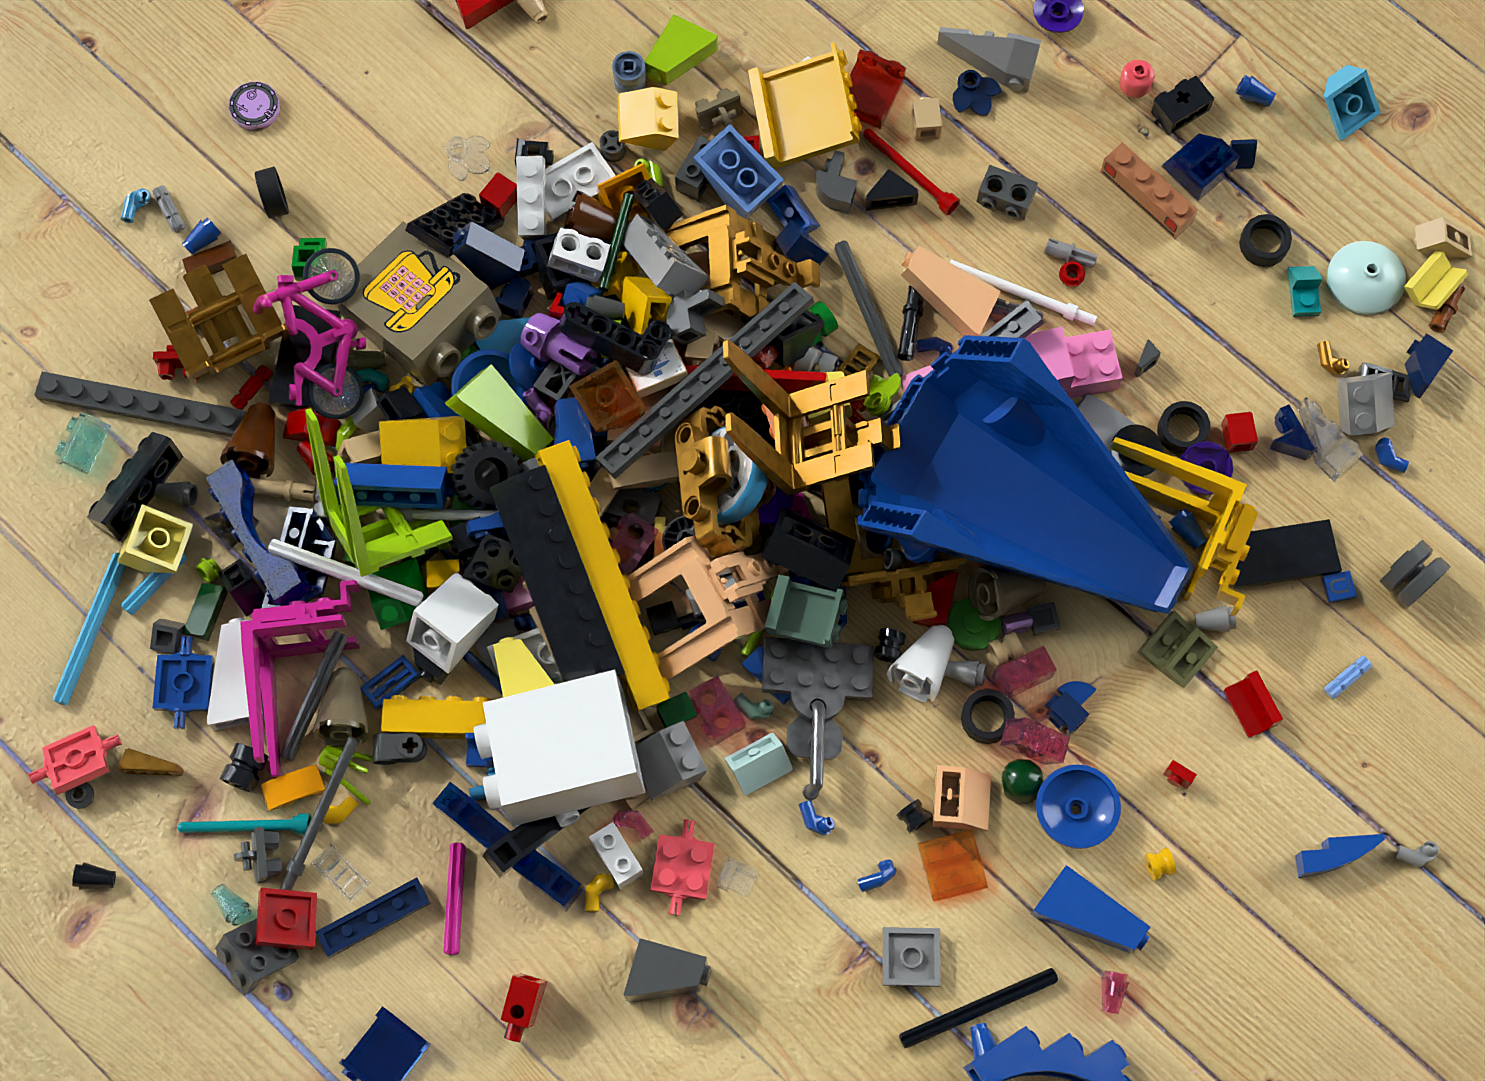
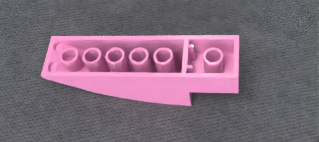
M1063 327L1031 333L1024 338L1031 343L1070 398L1085 396L1087 393L1091 395L1118 390L1122 381V374L1110 330L1065 338ZM931 365L902 376L903 391H906L911 380L918 374L925 377L933 370Z

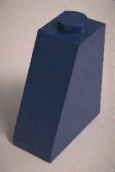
M472 221L463 228H459L454 234L453 242L455 244L452 253L479 280L489 286L490 290L495 289L520 272L524 249Z

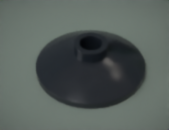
M1134 424L1123 427L1115 434L1111 442L1112 446L1115 437L1163 453V446L1157 434L1143 425ZM1110 446V453L1124 471L1143 477L1156 470L1112 450Z

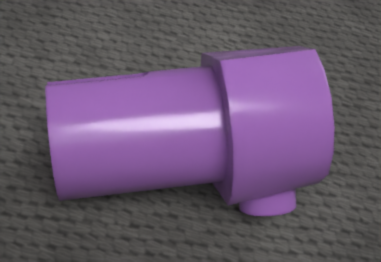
M537 313L532 316L521 334L520 343L526 350L542 362L552 359L580 376L586 375L592 369L594 364L585 358L588 355L597 358L598 352L565 336L559 329L560 320L543 313Z

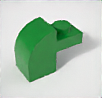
M300 238L299 246H294L291 267L297 282L303 281V269L309 257L315 252L327 248L326 238ZM326 254L318 256L311 263L308 279L327 272L325 266Z

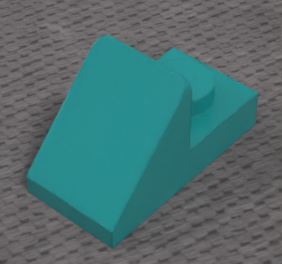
M1315 266L1288 267L1293 317L1319 316L1321 306L1318 287L1322 282V276Z

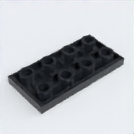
M462 193L407 223L405 231L448 258L454 255L452 253L455 244L453 237L459 228H463L472 221L493 232L503 226L505 219L497 214L494 208L478 202L475 196Z
M293 305L296 319L304 320L310 324L318 334L334 328L302 306ZM326 309L341 319L342 314L340 311ZM298 331L294 336L289 334L290 338L285 341L283 337L281 339L268 402L270 405L299 409L310 407L313 409L307 394L309 381L305 378L301 386L302 405L295 406V400H290L289 384H294V366L299 362L304 363L311 351L309 339L304 333ZM336 342L322 347L321 359L313 370L316 371L320 367L332 363ZM331 368L320 374L329 379ZM314 384V400L323 409L326 392Z
M1330 519L1251 531L1246 542L1250 549L1244 562L1239 560L1236 569L1240 570L1233 589L1341 572L1342 568Z

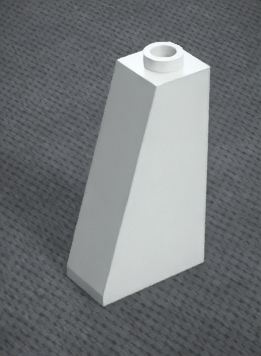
M235 618L230 620L228 624L221 625L207 716V724L213 731L250 724L240 621L249 620L244 618ZM261 691L262 719H263V721H265V718H264V709H263V700H262V691Z

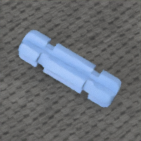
M1365 656L1358 658L1324 688L1325 693L1330 698L1335 699L1343 690H1346L1372 667L1371 662Z

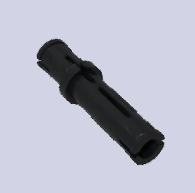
M910 285L908 287L907 302L903 306L902 311L904 321L897 358L902 361L914 359L919 320L923 316L924 311L922 307L923 297Z

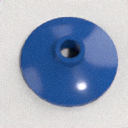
M518 342L512 347L509 354L511 374L516 383L524 390L534 388V383L550 361L542 362Z

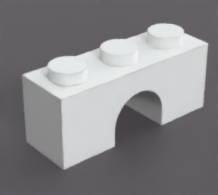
M516 156L518 235L521 238L546 236L547 219L544 202V186H546L545 159L543 156Z

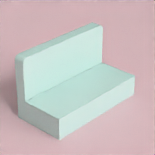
M773 732L724 758L736 777L744 795L754 792L793 770L782 743Z

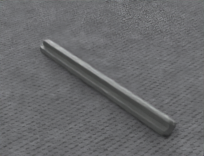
M845 240L835 244V252L889 377L898 373L901 378L903 376V369L850 246Z

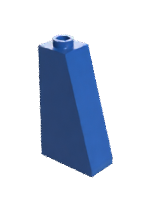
M1067 865L1031 913L1035 918L1128 953H1132L1136 948L1141 951L1150 938L1146 934L1150 929L1148 924Z

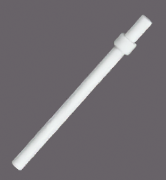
M951 259L950 261L956 267L997 289L1064 314L1063 317L1073 321L1076 319L1092 326L1095 324L1097 316L1078 309L1079 306L1072 303L1064 304Z

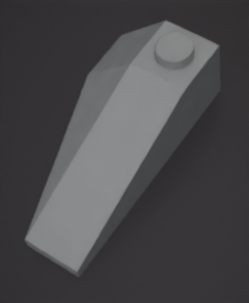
M940 27L937 41L939 46L1002 85L1009 86V88L1016 91L1024 90L1028 92L1041 40L1008 33L1007 37H995L994 32L985 31L984 35H974L972 31L967 29Z

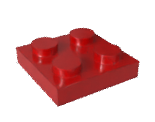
M261 887L258 892L256 946L313 950L316 933L317 893Z

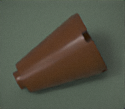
M577 190L572 199L575 205H572L571 209L568 210L563 229L575 230L578 234L589 238H598L610 245L619 213L586 193ZM628 219L626 228H627V227L629 226V224L631 223V220H629V219Z
M266 403L251 405L223 449L220 456L221 464L224 466L226 462L231 466L230 471L242 477L260 479V475L267 474V478L273 473L276 413L270 405Z

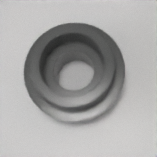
M83 783L66 791V801L73 808H85L94 799V789L89 783ZM78 790H83V796L76 799L75 793Z

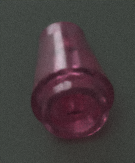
M1105 970L1104 977H1101L1102 1011L1119 1014L1129 985L1127 981L1128 974Z

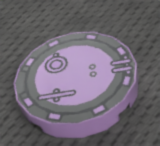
M260 81L247 82L233 91L229 99L228 109L233 121L239 127L246 130L264 129L276 121L280 113V101L276 91L268 84Z

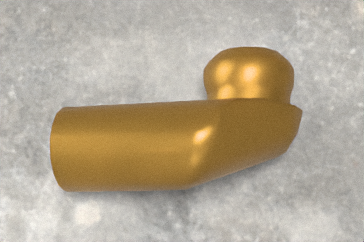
M1329 341L1317 344L1320 364L1323 368L1334 375H1343L1349 370L1350 364L1347 359H1337L1333 356Z

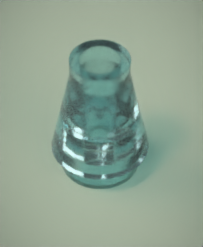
M225 884L217 886L212 891L211 895L227 923L237 926L250 916L249 903L231 891Z

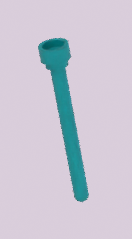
M298 813L292 819L181 822L178 824L177 829L180 833L247 832L254 831L256 827H263L264 831L292 830L298 836H304L312 815L311 813Z

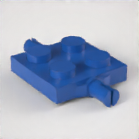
M185 636L181 637L180 652L172 655H157L152 708L155 711L174 712L173 728L179 730L185 729L186 713L208 711L212 689L214 657L212 655L192 653L193 637L187 636V638Z

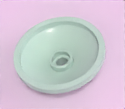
M1359 241L1342 247L1333 256L1327 269V284L1335 300L1347 310L1362 315H1375L1391 309L1400 300L1405 290L1406 272L1397 255L1387 247L1375 242ZM1367 268H1372L1375 273L1368 272Z

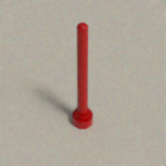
M871 129L864 130L863 136L937 200L939 209L944 214L950 215L958 207L960 199L953 193L949 194L947 191L943 192Z

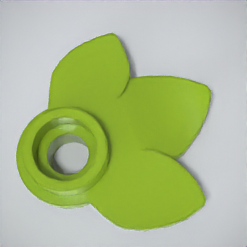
M895 373L887 381L878 375H873L869 384L870 396L865 397V399L855 400L856 407L861 410H867L872 416H879L885 413L891 405V399L900 389V375Z

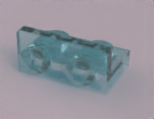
M81 412L77 418L72 416L66 427V431L70 433L66 441L61 440L54 454L58 456L55 463L60 465L64 463L88 474L111 425L84 412Z

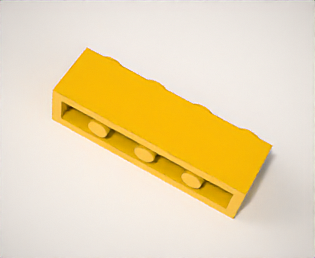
M393 695L391 699H383L381 732L393 734L414 733L420 738L465 739L466 733H474V726L486 723L483 703L490 701V698L475 697L474 701H463V698L457 696L446 697V700H435L433 696H419V700L408 699L407 696Z

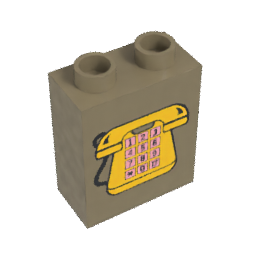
M403 221L357 265L360 281L354 295L347 301L335 305L344 319H350L356 323L360 333L429 387L439 376L446 377L453 373L461 361V354L477 339L484 340L494 332L502 312L489 286L451 257L447 258L406 232L407 224ZM354 270L329 292L332 299L342 298L349 293L354 284Z

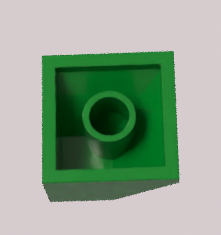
M416 558L372 573L373 575L421 591L423 593L422 602L429 597ZM368 589L381 630L412 619L413 611L417 608L416 606Z

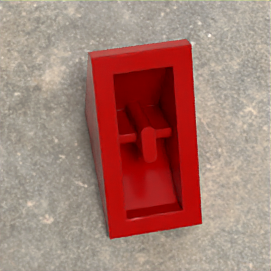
M310 407L288 412L283 439L301 442L304 440L310 441L305 410ZM312 409L318 420L324 445L335 447L337 431L341 424L340 420L325 418Z

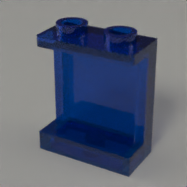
M382 1006L375 1015L378 1017L350 1054L339 1062L345 1067L342 1073L352 1081H357V1079L361 1081H403L431 1045L426 1039Z

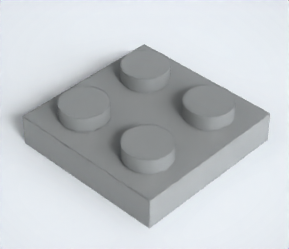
M883 927L882 986L940 987V928Z

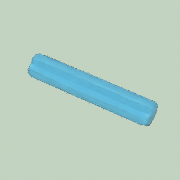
M184 553L182 555L178 568L186 561V556ZM151 572L122 602V608L131 615L135 614L173 573Z

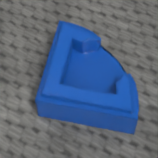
M1072 681L1060 686L1057 692L1062 695L1066 691L1082 705L1097 689L1085 682Z

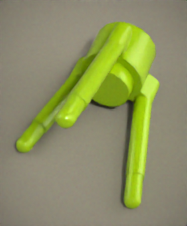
M327 745L319 758V765L326 768L325 774L332 775L344 749L343 747L338 746V748ZM354 752L352 756L353 758L373 762V756ZM352 761L348 765V767L365 774L368 772L367 768ZM342 778L340 784L366 805L371 804L369 799Z

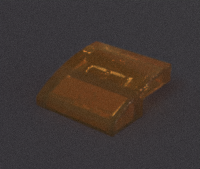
M972 830L917 843L933 902L988 888Z

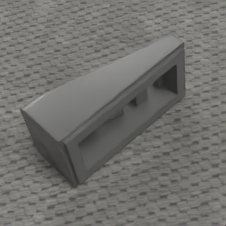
M1362 362L1358 368L1357 376L1390 372L1392 373L1393 400L1409 402L1411 383L1407 374ZM1399 381L1404 382L1402 393L1398 392Z

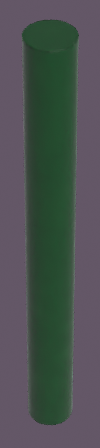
M629 193L624 194L598 289L604 292L609 291L634 201V195Z

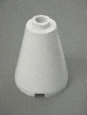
M944 625L931 626L890 666L887 672L889 681L893 684L895 680L901 685L898 690L914 700L926 702L929 698L933 702L938 696L955 641L952 631Z

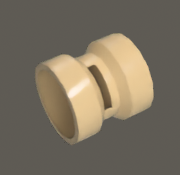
M1015 632L1006 634L1001 641L994 639L988 642L989 652L997 667L1006 665L1008 658L1010 660H1018L1024 657L1023 647Z

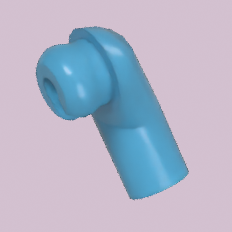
M138 189L126 196L121 214L122 221L133 223L136 210L149 203L151 194L147 189Z

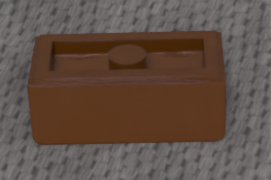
M230 240L186 257L182 261L186 273L206 265L212 275L224 270L222 265L237 258V254Z

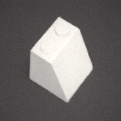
M456 572L413 611L406 642L449 674L494 621L499 604L490 595L483 593L474 586L470 580L462 578Z

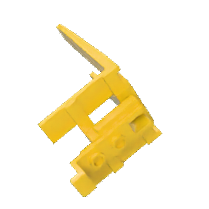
M1115 437L1111 446L1112 450L1214 493L1211 500L1207 501L1125 471L1142 495L1180 511L1186 508L1189 513H1193L1194 517L1213 525L1183 599L1189 600L1199 577L1202 578L1207 569L1212 566L1223 571L1218 584L1221 586L1216 599L1233 605L1230 615L1236 616L1246 596L1229 589L1228 586L1229 584L1234 586L1239 576L1240 570L1236 569L1239 560L1244 562L1250 546L1246 545V542L1259 513L1254 510V506L1247 503H1239L1247 484L1151 448Z

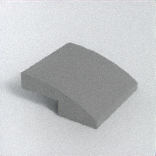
M1088 393L1085 394L1077 406L1109 451L1115 434L1125 426L1134 425L1131 420L1119 411Z

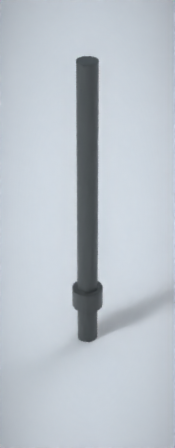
M352 737L348 738L294 859H290L286 867L288 872L280 889L292 890L297 877L302 875L306 866L304 864L359 740Z

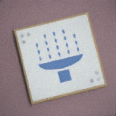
M672 339L668 341L663 355L651 373L639 374L626 367L639 399L679 383L688 376V372Z

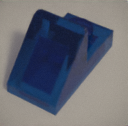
M1288 404L1280 408L1274 417L1277 430L1281 434L1284 433V435L1275 439L1270 449L1307 460L1316 449Z

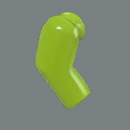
M638 159L634 167L643 163L649 178H652L664 189L660 167L649 160Z
M352 416L337 431V451H339L343 440L349 439L358 428L355 426Z

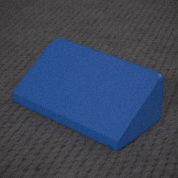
M785 184L767 200L784 227L793 220L809 234L820 226L792 186Z

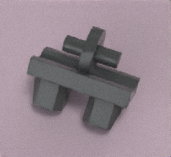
M263 827L254 828V832L251 833L252 851H250V843L248 841L241 842L242 852L234 854V861L243 862V871L252 870L251 861L253 860L255 883H263L266 878L280 875L282 872L280 858L266 859L265 850L279 848V833L264 832Z

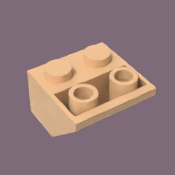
M937 765L934 781L932 827L988 831L991 775L966 767Z

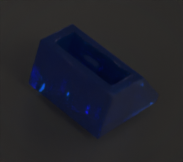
M1198 134L1162 165V168L1199 201L1235 170L1240 155L1223 139Z

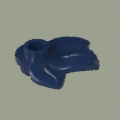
M966 70L958 78V88L953 93L952 101L959 113L970 107L974 113L986 116L991 110V97L1000 94L1002 90L998 82L993 78L981 77L975 70ZM966 82H973L974 85L969 86L966 84Z

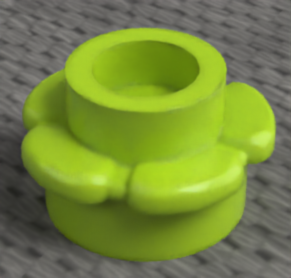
M201 558V563L196 566V571L200 577L207 583L212 582L214 579L218 580L220 577L219 572L221 571L219 565L211 558L209 560Z

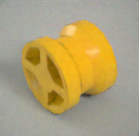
M1168 848L1161 849L1157 854H1145L1146 867L1153 881L1159 880L1165 874L1169 876L1176 874L1175 862Z

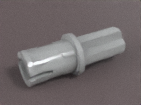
M1049 238L1044 254L1066 260V263L1075 261L1090 268L1095 266L1097 260L1096 254L1076 248L1074 243L1070 245Z

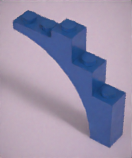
M585 396L559 399L554 406L556 420L554 445L570 440L571 445L576 446L580 454L581 461L578 463L581 471L590 468V465H593L596 456ZM498 512L490 516L470 520L466 525L467 536H475L476 540H482L486 533L491 535L502 532L503 536H507Z
M1027 1026L1016 1031L963 1067L972 1081H1005L1016 1077L1038 1075L1062 1078L1068 1081H1131L1121 1072L1122 1069L1129 1065L1126 1060L1125 1051L1114 1040L1103 1044L1085 1056L1079 1040L1068 1033L1042 1050L1039 1046V1038Z

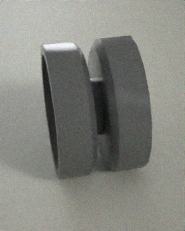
M1421 540L1410 551L1407 550L1390 567L1391 570L1379 581L1389 591L1397 589L1405 582L1407 586L1398 594L1397 599L1407 609L1451 568L1441 557L1435 558L1427 566L1423 564L1432 555L1433 551L1424 540Z

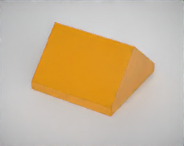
M642 163L597 184L599 202L619 213L624 194H632L639 183L650 179L645 165ZM634 199L629 220L632 221L636 214L645 218L648 217Z

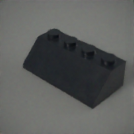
M151 432L148 437L141 440L134 456L125 461L118 477L109 482L105 489V494L91 506L87 518L94 526L120 542L129 530L133 517L142 504L148 505L155 495L157 484H163L184 457L172 439L168 436Z

